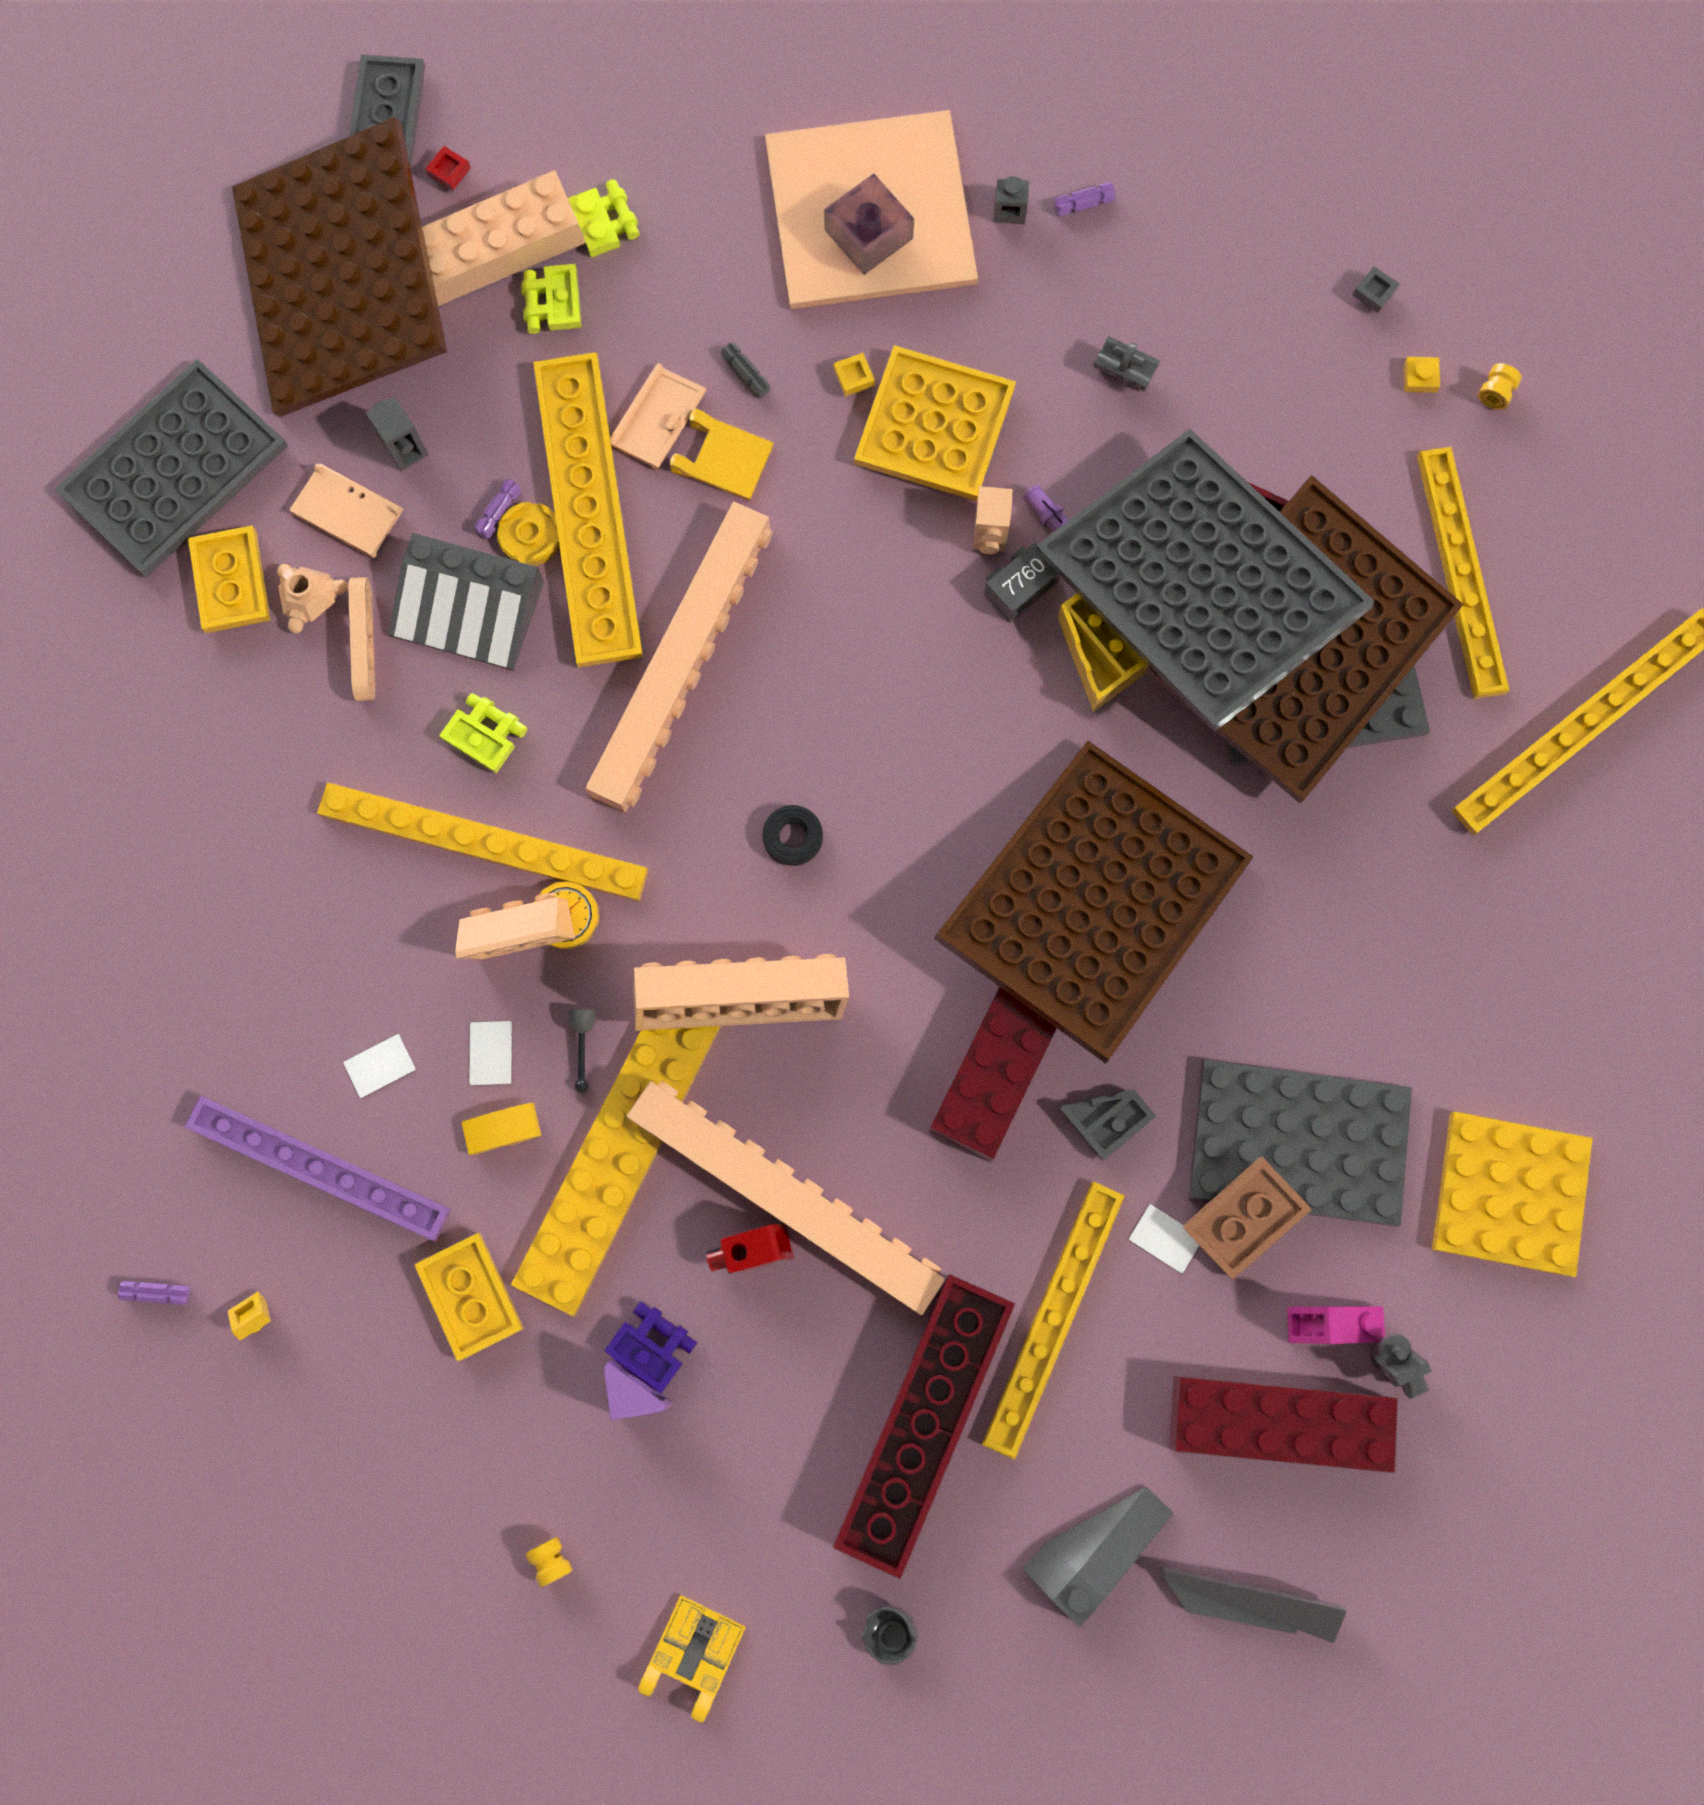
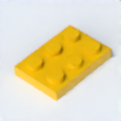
M251 525L188 538L202 630L205 633H211L271 621L257 530L254 526Z
M476 1233L414 1264L457 1362L524 1330L481 1233Z

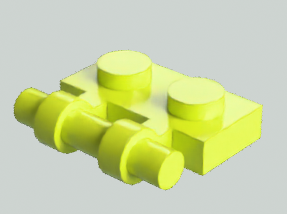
M613 179L605 184L608 191L607 196L600 198L597 188H593L568 198L591 258L620 247L617 235L626 232L629 240H634L640 235L637 228V218L634 212H630L627 206L628 198L624 189L619 187L617 181ZM616 209L619 217L616 220L610 221L607 212Z
M576 264L545 266V278L536 279V272L534 270L523 272L524 281L521 283V292L525 297L526 307L523 309V319L527 323L528 333H539L540 322L547 319L550 331L582 328ZM546 293L547 304L538 305V296Z
M471 693L466 699V704L473 708L471 714L467 715L458 709L439 737L497 774L515 748L514 744L505 738L510 733L522 738L526 734L528 727L520 723L519 718L510 712L506 714L496 708L494 702L486 697L480 698ZM488 717L497 723L498 726L492 731L481 724L483 719Z

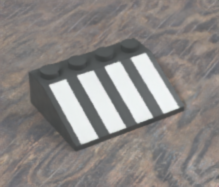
M412 533L401 564L388 635L514 671L544 580L536 566Z

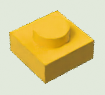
M864 353L833 363L834 372L845 397L875 386V379Z
M1407 357L1404 361V392L1437 393L1440 388L1439 357Z
M256 1292L228 1310L231 1331L239 1341L252 1333L258 1332L271 1321L266 1299L259 1292Z

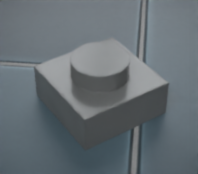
M1374 266L1356 287L1353 296L1379 313L1397 291L1400 284Z

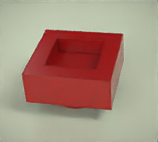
M443 145L425 170L429 177L453 191L471 169L468 160Z

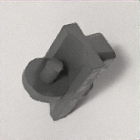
M1108 336L1094 361L1093 367L1099 369L1100 373L1108 377L1114 376L1128 383L1129 387L1137 391L1142 390L1145 392L1160 364V360L1137 350L1138 345L1133 342L1127 345Z
M1392 1333L1385 1336L1380 1342L1379 1354L1371 1356L1374 1366L1389 1378L1392 1385L1402 1387L1404 1395L1409 1399L1427 1392L1429 1389L1423 1375L1432 1372L1428 1361L1413 1351L1408 1339L1401 1334Z

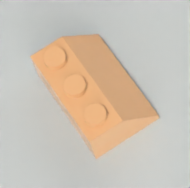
M547 893L535 896L536 902L523 905V900L502 904L503 910L491 912L490 908L470 911L471 917L460 919L455 949L456 958L479 961L575 939L567 899L556 897L555 893Z

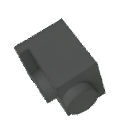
M1017 176L997 179L994 222L1025 224L1029 180H1021ZM1002 205L1020 206L1019 211L1001 210Z

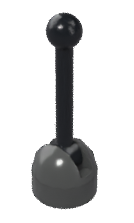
M568 1010V1024L573 1031L578 1033V1080L575 1082V1090L583 1093L588 1089V1083L585 1080V1033L590 1031L595 1024V1010Z

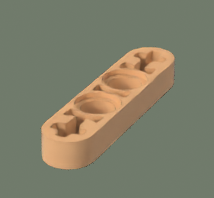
M368 577L350 578L348 590L352 691L357 702L371 701L375 699L372 590Z

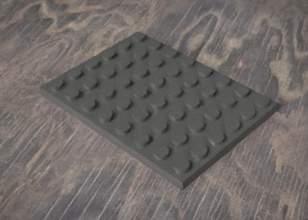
M1188 429L1036 545L1037 553L1214 732L1362 617L1374 605V600L1191 429Z

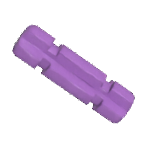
M1107 182L1100 184L1098 189L1096 186L1073 192L1071 197H1068L1067 194L1056 197L1054 207L1058 216L1071 214L1070 210L1077 212L1098 206L1100 201L1102 204L1114 201L1116 192L1113 184Z
M506 479L500 487L501 493L497 492L483 512L484 518L480 517L475 524L474 529L480 536L486 539L492 536L496 530L494 528L495 524L499 525L501 516L513 505L511 501L516 500L521 493L520 486L513 480Z
M122 1281L119 1285L118 1298L126 1301L137 1300L138 1302L169 1304L170 1302V1304L186 1305L189 1302L191 1291L188 1286Z

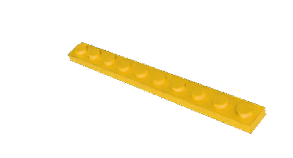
M1702 608L1454 807L1451 812L1473 836L1704 650V610Z
M329 782L326 784L317 814L323 818L558 881H569L579 884L584 888L637 902L640 901L649 872L647 867Z

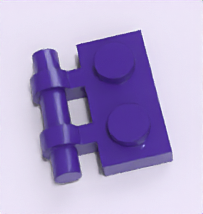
M640 1301L632 1313L642 1319V1323L636 1329L628 1322H624L604 1352L658 1392L663 1393L683 1365L680 1360L672 1355L679 1346L690 1354L698 1342L688 1336V1331L681 1325L676 1327L662 1317L663 1312L655 1306L651 1309ZM652 1328L669 1339L663 1348L647 1337Z

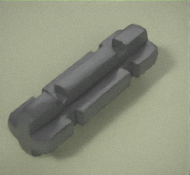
M730 342L721 350L722 357L728 364L732 365V369L741 380L751 387L752 393L756 397L762 398L770 391V383L764 376L759 375L760 372L747 356L740 353L741 349L735 343Z

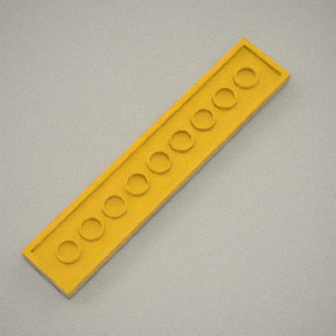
M597 352L533 362L576 664L580 668L643 658Z
M721 1026L640 1031L511 1286L575 1317L663 1143L626 1116L650 1081L657 1086L661 1081L665 1082L678 1091L675 1098L683 1103Z

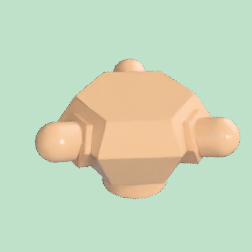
M282 564L277 569V573L281 577V584L278 588L283 614L288 615L287 618H290L288 629L295 634L303 630L304 623L308 621L313 622L335 602L334 598H337V595L345 594L348 591L346 581L333 580L327 573L302 566L299 569L291 568L287 564Z

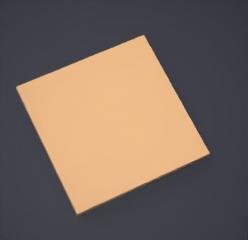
M950 110L765 134L790 309L978 284V274Z

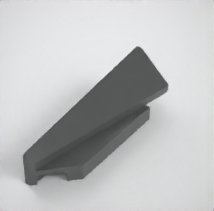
M1160 1567L1161 1575L1167 1581L1184 1609L1190 1613L1293 1634L1300 1630L1333 1643L1346 1616L1347 1609L1336 1603Z

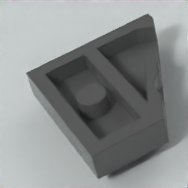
M1134 1089L1074 1104H1066L1059 1109L1101 1161H1104L1156 1117L1154 1112Z

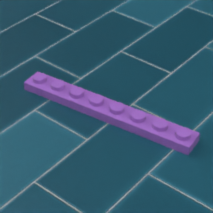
M203 1096L199 1097L185 1125V1128L432 1241H437L452 1210Z

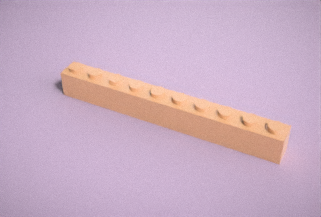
M733 501L585 788L591 798L624 813L627 812L630 805L635 806L642 791V788L639 786L644 776L649 777L653 772L657 761L654 757L659 747L664 748L671 735L669 727L673 719H679L686 706L684 698L688 690H694L698 684L701 675L699 669L703 661L708 662L715 649L713 641L717 633H723L730 618L728 612L732 604L737 605L744 592L742 584L746 576L751 577L754 574L758 565V558L756 557L760 549H766L771 540L773 531L770 530L768 516Z
M650 1081L626 1116L628 1119L917 1314L923 1315L945 1281L943 1277L938 1275L941 1271L940 1267L925 1257L921 1262L917 1261L909 1255L912 1250L909 1246L895 1237L892 1242H889L880 1236L883 1229L867 1218L862 1223L850 1216L853 1211L851 1207L837 1198L831 1203L822 1197L821 1194L824 1190L807 1178L804 1183H801L792 1177L795 1170L779 1159L773 1164L764 1158L765 1150L749 1139L743 1144L733 1137L737 1131L721 1120L715 1125L704 1117L707 1111L691 1100L685 1105L675 1098L678 1091L663 1081L658 1086Z

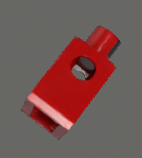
M771 1224L722 1238V1247L706 1252L708 1266L712 1272L727 1268L729 1274L741 1273L795 1259L785 1224ZM744 1246L747 1250V1255L745 1258L742 1254V1249Z

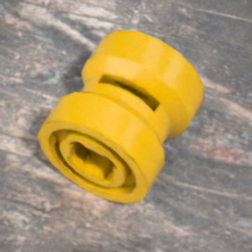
M1497 363L1492 366L1487 375L1488 382L1484 383L1479 390L1478 399L1489 408L1503 410L1509 405L1512 399L1511 392L1518 388L1522 375L1516 368L1510 365Z
M558 1536L525 1553L528 1563L534 1565L537 1571L535 1578L540 1588L573 1571L569 1560L564 1559L560 1553L562 1544Z

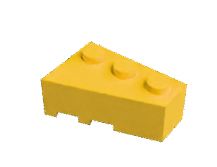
M1078 593L1061 604L1057 619L1094 713L1145 675V670L1149 665Z

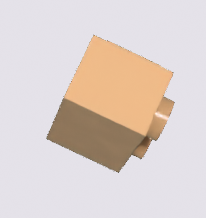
M979 486L973 549L980 550L984 554H997L999 551L1005 552L1011 520L1013 489Z

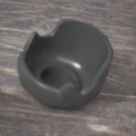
M887 1605L875 1609L866 1616L862 1639L867 1646L870 1656L879 1663L898 1665L913 1654L917 1645L918 1629L913 1617L901 1607Z

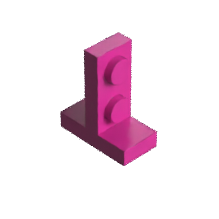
M1383 1306L1287 1307L1289 1343H1380L1385 1337Z

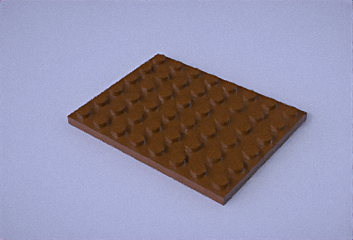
M395 117L232 186L271 406L274 414L279 417L285 416L447 352L402 124Z
M1312 475L1287 502L1280 513L1374 600L1373 608L1215 731L1298 803L1303 802L1464 605ZM1150 666L1147 667L1145 672L1198 716Z
M1087 741L937 932L934 940L1106 1064L1254 856L1093 743Z

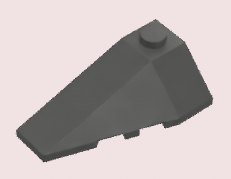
M1144 1487L1090 1519H1086L1070 1530L1046 1541L1022 1569L1080 1628L1106 1599L1172 1516L1173 1512L1147 1487Z

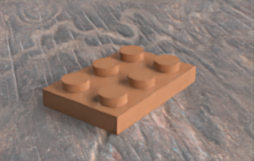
M1261 1155L1188 1220L1183 1227L1233 1280L1312 1209Z

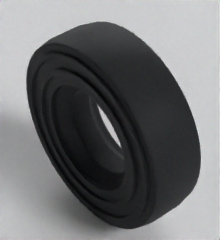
M787 805L775 810L767 818L763 827L762 838L767 853L775 861L787 866H799L809 862L817 855L823 842V830L819 819L813 812L802 806ZM791 823L802 826L806 832L803 844L795 848L785 846L779 837L782 828Z

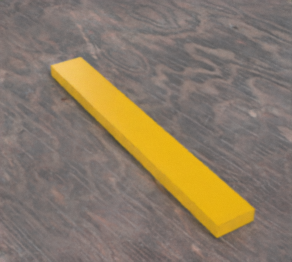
M1452 447L1419 451L1417 455L1418 465L1447 588L1454 597L1464 604L1454 618L1473 698L1479 699L1505 695L1510 690Z
M1094 1181L1091 1182L982 1440V1445L1015 1460L1125 1195Z

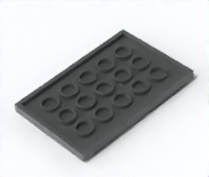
M197 358L63 480L55 490L146 578L288 447V444Z
M1203 1060L1189 1199L1211 1201L1262 1155L1311 1207L1312 1210L1307 1215L1395 1227L1401 1226L1412 1087Z

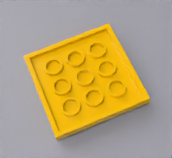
M894 345L857 448L854 464L977 501L979 486L982 487L1016 387V381Z
M1450 1112L1432 1250L1566 1277H1576L1593 1138L1466 1113Z

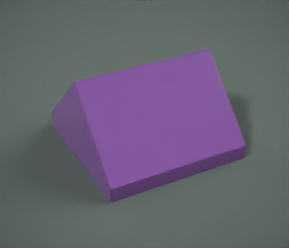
M609 1361L604 1366L611 1420L662 1412L669 1409L673 1404L670 1399L651 1387L618 1361Z

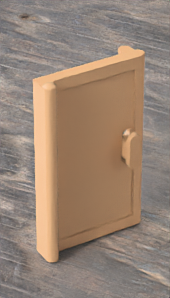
M657 363L610 437L612 448L634 457L657 470L689 420L691 412L697 407L707 389L664 369L660 363Z
M316 464L314 467L315 472L289 511L292 515L371 558H377V550L403 512V508L322 464Z

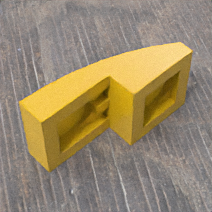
M534 1103L506 1108L461 1122L469 1155H478L503 1146L516 1145L542 1136Z

